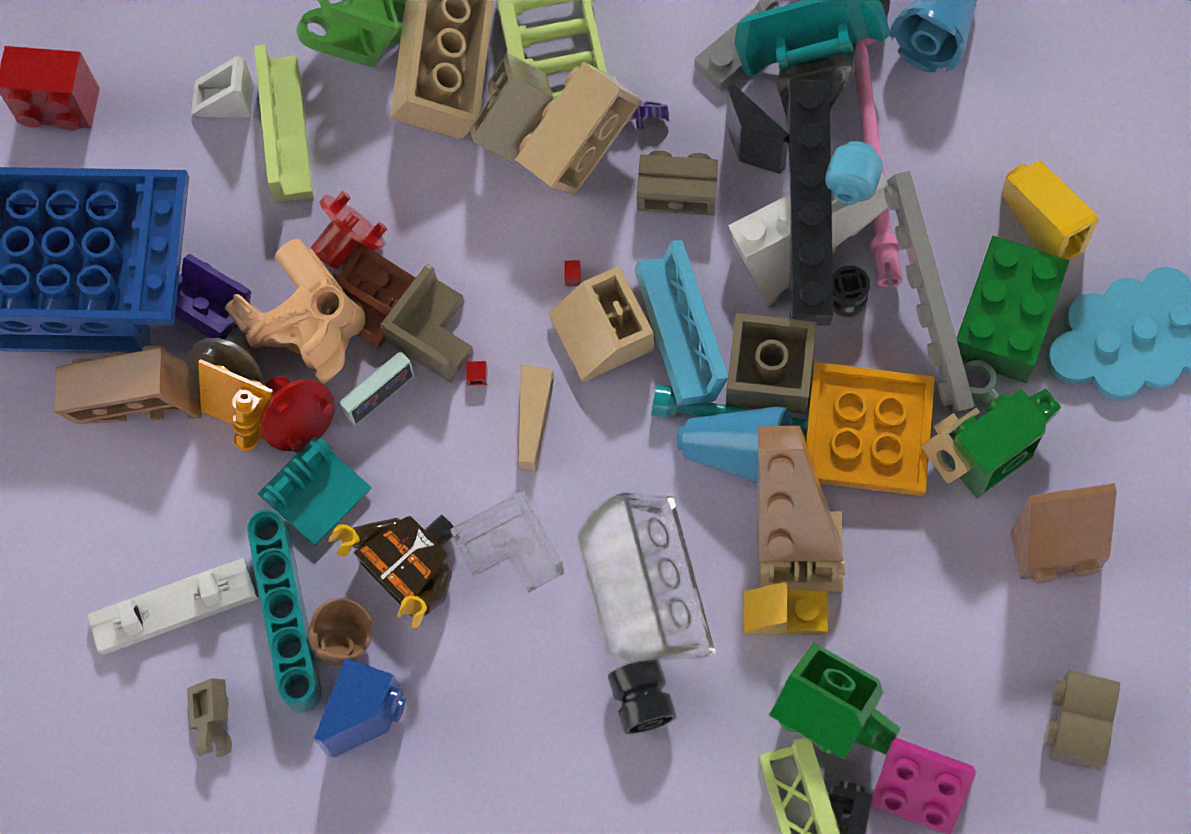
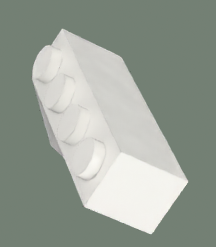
M881 174L874 196L869 200L857 202L853 205L839 202L831 192L832 254L837 251L836 247L850 235H856L888 208L884 193L885 187H888V182L883 174ZM790 194L728 225L734 245L768 308L779 299V295L790 284Z

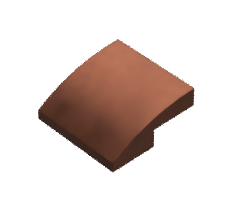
M359 243L340 275L334 273L333 277L347 297L356 303L365 314L364 327L357 335L380 348L386 341L380 324L416 277L372 249Z

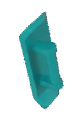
M803 0L746 16L737 24L734 45L744 73L755 76L766 65L777 62L780 71L791 69V66L839 53H843V55L853 52V42L868 38L883 42L891 33L883 5L879 0Z

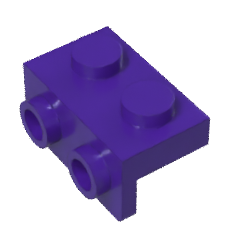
M188 254L183 258L182 272L179 275L175 317L209 338L225 339L233 328L238 327L225 310V306L233 300L234 294H239L250 303L251 291L240 282L234 281L208 263Z

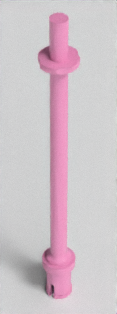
M868 38L852 43V56L864 143L871 145L877 151V155L882 160L867 46L875 40ZM887 208L874 219L876 236L869 243L870 252L875 255L877 284L881 287H889L888 271L891 273L893 286L903 282L898 251L901 249L896 236L891 232L889 209Z

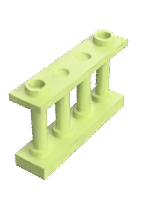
M496 0L507 52L546 75L573 70L577 66L580 67L583 62L595 66V68L607 74L591 2L597 0H580L584 18L526 29L525 25L518 26L516 16L523 15L522 11L578 0ZM583 33L588 34L591 51L533 62L532 58L525 59L523 49L530 48L529 44ZM563 91L552 93L553 100L558 99Z

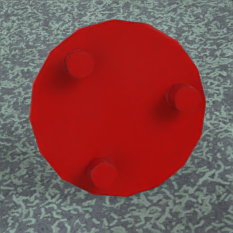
M341 191L337 198L325 195L319 201L321 208L332 221L310 247L323 263L334 269H338L359 243L376 251H380L386 244L382 235L387 231V227L381 222H378L374 227L359 212L347 205L351 197L344 191Z
M279 376L265 383L267 388L273 390V396L264 407L260 425L261 434L270 446L280 451L299 453L314 436L319 439L330 426L335 412L334 397L326 385L314 379H300L291 382L288 378Z

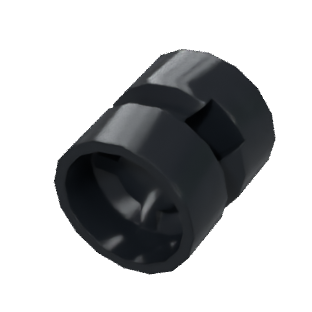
M658 659L633 662L617 668L607 675L614 700L622 701L623 703L618 713L625 734L650 731L664 726L677 718L670 694L661 690L666 685V680Z

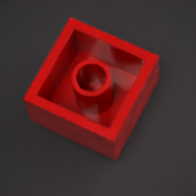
M4 46L0 65V95L17 123L31 128L51 125L68 131H75L78 128L92 129L100 88L80 51Z

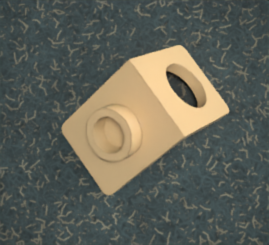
M977 408L960 419L954 413L934 426L938 434L921 445L926 455L948 484L971 470V465L949 434L966 419L979 414L980 412ZM941 450L947 451L953 457L956 465L955 469L948 467L941 457Z

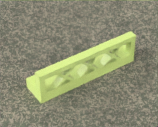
M266 44L256 45L254 50L268 185L276 203L314 198L298 57L296 55L271 59Z
M806 737L793 741L791 747L759 755L781 834H791L790 829L798 834H811L808 830L812 823H814L817 834H840L810 739ZM794 757L799 774L792 787H789L775 779L771 763ZM800 781L802 782L805 795L796 791ZM778 788L788 793L783 803ZM792 796L809 806L811 816L804 829L788 821L784 810Z

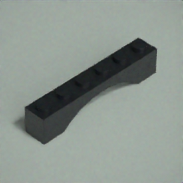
M830 80L789 81L787 93V133L789 134L790 319L817 322L816 326H830L834 315L831 190L825 184L826 172L831 161Z

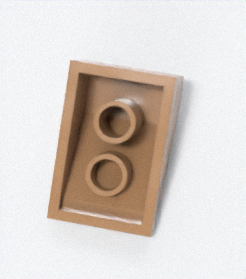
M1115 483L1028 497L1011 531L1021 580L1033 578L1035 583H1043L1057 579L1059 577L1058 574L1074 572L1075 576L1083 577L1100 571V568L1104 566L1111 553L1117 493Z

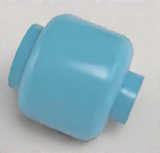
M860 141L849 142L847 145L838 147L833 152L826 172L825 184L841 203L853 205L857 202L869 200L876 192L883 171V162L871 145Z

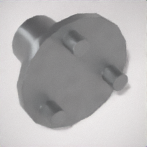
M235 327L230 331L225 340L221 338H204L196 342L188 354V367L198 383V362L201 359L213 365L223 366L230 372L250 381L255 380L263 384V374L258 363L254 360L262 347L252 348L245 336L248 333L244 334L239 327Z

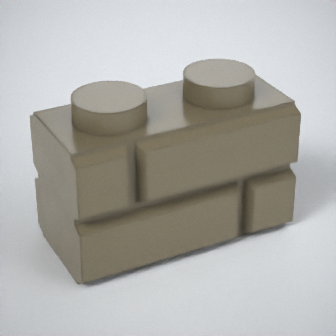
M661 150L652 151L649 155H640L637 210L715 215L718 159H711L709 155L703 153H692L688 155V158L672 157L669 152Z

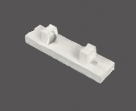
M243 557L88 613L87 618L97 651L103 656L259 598L248 564ZM139 609L143 625L138 620L134 612L135 610Z

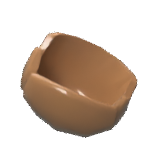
M346 598L327 600L313 613L308 629V642L310 649L314 652V656L320 661L334 666H342L345 658L357 662L366 654V650L371 642V616L360 603Z

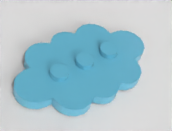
M1161 267L1149 272L1143 282L1132 278H1120L1111 283L1105 295L1096 293L1083 294L1075 299L1068 309L1065 321L1068 332L1063 333L1054 340L1047 357L1049 370L1057 379L1072 385L1092 381L1098 392L1108 399L1117 401L1130 399L1139 392L1143 385L1157 390L1167 389L1176 382L1182 372L1191 374V281L1186 274L1178 269Z

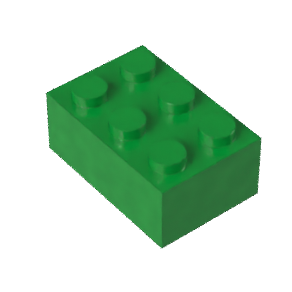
M992 235L956 338L962 361L964 363L973 360L987 362L997 374L1027 384L1035 366L1070 260Z

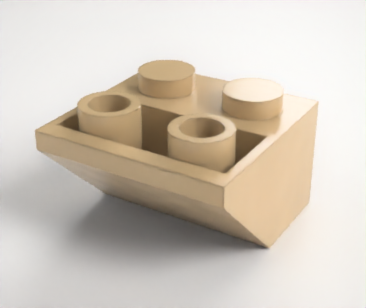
M620 266L583 281L548 313L582 383L654 351V332Z

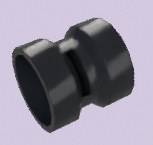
M846 265L838 268L833 273V311L843 317H853L864 310L870 290V279L863 269L854 265Z

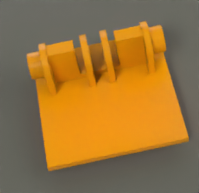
M200 359L198 367L201 412L233 425V429L236 432L233 437L234 445L242 452L251 451L256 447L261 438L265 439L261 434L260 419L265 405L273 396V390L258 381H250L236 375L223 366L213 365Z

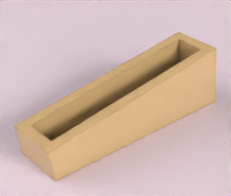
M521 365L518 462L520 469L536 472L554 382L553 369Z

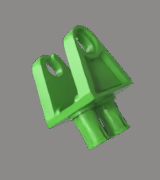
M318 0L321 7L309 10L303 14L296 27V34L306 47L365 66H374L386 48L394 44L400 45L403 22H398L396 13L404 14L406 0H341L333 4L328 0ZM317 23L325 30L326 35H317L313 31L309 32L307 24Z

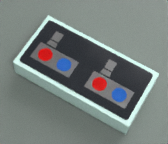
M402 352L394 355L340 400V405L346 418L354 426L415 375L411 361Z

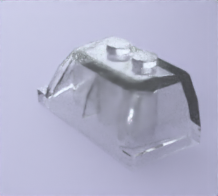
M622 492L609 498L589 516L578 534L587 570V580L591 586L597 609V619L601 625L609 655L631 662L700 659L715 654L714 644L673 496Z

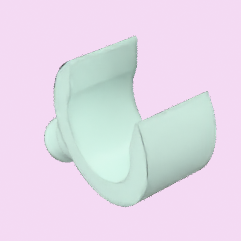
M981 360L968 362L965 371L983 375L988 383L984 388L970 387L973 401L982 400L988 406L999 396L994 390L996 372L987 362Z

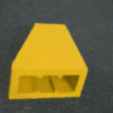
M1041 160L1029 166L1021 164L1012 169L1006 175L1001 195L1037 249L1067 260L1085 252L1099 220L1095 212Z

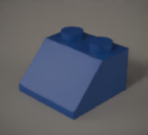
M345 658L314 736V740L326 755L335 758L389 732L392 722H399L406 705V698L402 697L403 691L394 674Z

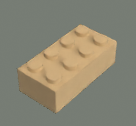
M406 0L390 119L460 140L470 131L481 109L494 0Z

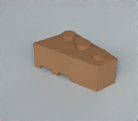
M145 346L142 348V351L134 353L112 352L106 358L95 360L79 358L73 360L72 364L56 367L54 412L75 424L126 422L127 414L150 413L151 420H164V412L183 411L188 414L189 419L202 418L200 385L194 379L188 364L169 353L162 346Z
M758 426L757 543L759 562L843 561L840 535L831 516L826 496L822 491L800 426Z

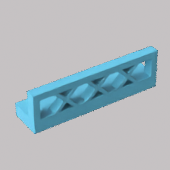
M671 241L664 258L637 261L634 272L677 405L685 406L716 401L729 377L683 241Z

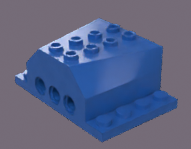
M0 167V351L134 353L142 351V348L145 346H151L149 325H174L189 187L187 171L164 169Z

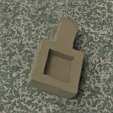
M211 678L188 687L190 729L197 730L195 746L198 756L212 752V741L216 746V756L221 757L231 753V738L221 727V723L228 721L229 700L226 695L225 679Z

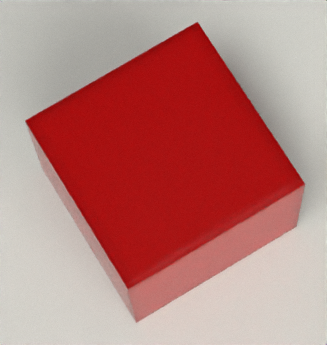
M564 260L565 286H579L581 284L580 260Z
M466 361L467 385H487V362Z

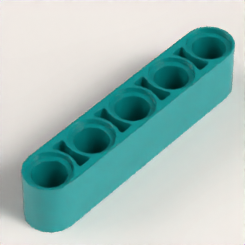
M260 510L250 517L247 524V534L277 690L280 697L292 710L299 713L308 712L319 704L321 686L314 652L310 649L308 642L309 626L291 535L279 514L272 510ZM269 526L278 527L277 534L269 540L260 539V534L265 528ZM276 564L286 565L285 572L281 577L276 579L267 578V573L272 566ZM283 603L293 604V610L289 616L285 618L275 617V611L279 605ZM291 642L301 643V650L295 657H282L283 649L287 644ZM300 681L309 682V690L305 696L295 699L290 697L291 688L295 683Z

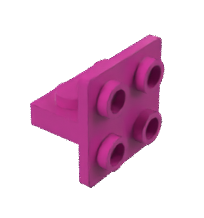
M896 738L885 756L873 791L871 806L939 832L951 834L974 781L976 770L972 765Z

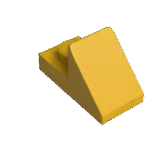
M787 582L744 591L743 634L827 635L828 591L787 590Z

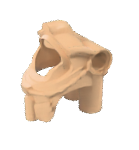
M293 239L276 252L275 260L297 287L295 293L281 305L267 313L248 303L239 294H234L233 300L225 306V310L244 334L248 333L245 336L252 348L257 349L262 346L285 347L294 353L301 354L306 366L310 370H317L315 376L322 384H325L344 366L345 351L349 341L363 329L365 314L356 303L347 297L341 286L314 251L308 249L301 239Z

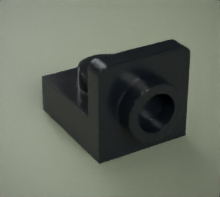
M840 781L839 786L830 785L828 797L830 801L851 806V810L842 809L838 827L840 834H865L873 794L865 793V787L860 784Z

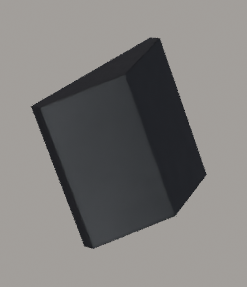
M734 84L730 85L727 88L726 127L739 162L778 174L782 173L786 167L789 134Z

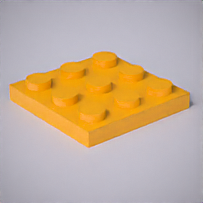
M814 362L811 375L805 441L820 484L923 497L926 493L929 457L921 445L930 440L935 377Z

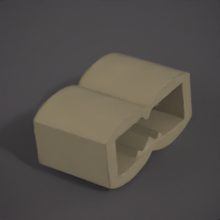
M1072 670L1067 672L1064 680H1056L1051 704L1058 705L1056 721H1048L1043 743L1050 746L1049 758L1099 771L1106 764L1120 682Z

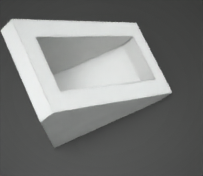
M237 55L194 82L191 115L209 118H251L254 83L243 57Z

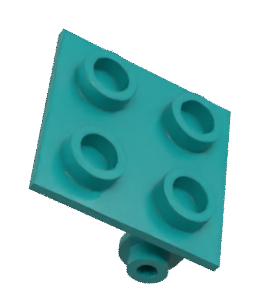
M315 436L304 446L301 452L297 453L257 493L314 546L372 489L367 482L330 451L332 448L322 438L317 439Z

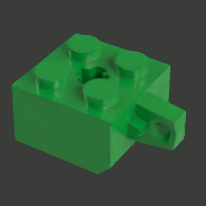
M1022 388L1011 396L1003 393L988 405L987 409L989 412L978 420L975 416H971L955 429L957 435L953 441L971 465V470L959 478L977 499L1033 459L1034 452L1046 432V425L1061 409L1058 401L1053 398L1047 389L1030 397ZM949 454L946 462L952 469H955V461Z
M813 642L790 673L768 715L777 720L786 730L805 736L815 742L822 751L837 755L844 760L855 742L886 755L901 729L875 709L884 693L879 679Z

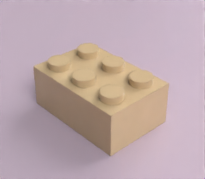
M583 62L580 67H575L569 73L565 80V89L558 99L552 100L545 107L542 113V122L535 132H530L522 140L519 146L520 153L515 159L550 187L572 195L577 194L643 101L611 76L586 62Z

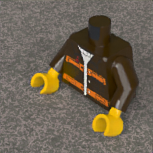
M442 514L426 529H423L411 516H407L403 519L396 517L354 528L342 524L333 530L328 541L340 540L343 542L336 552L337 555L345 557L349 554L352 547L357 548L354 554L359 564L400 605L397 617L401 618L402 615L407 613L411 617L414 615L410 625L412 628H418L423 617L446 600L452 578V562L442 546L457 533V530Z

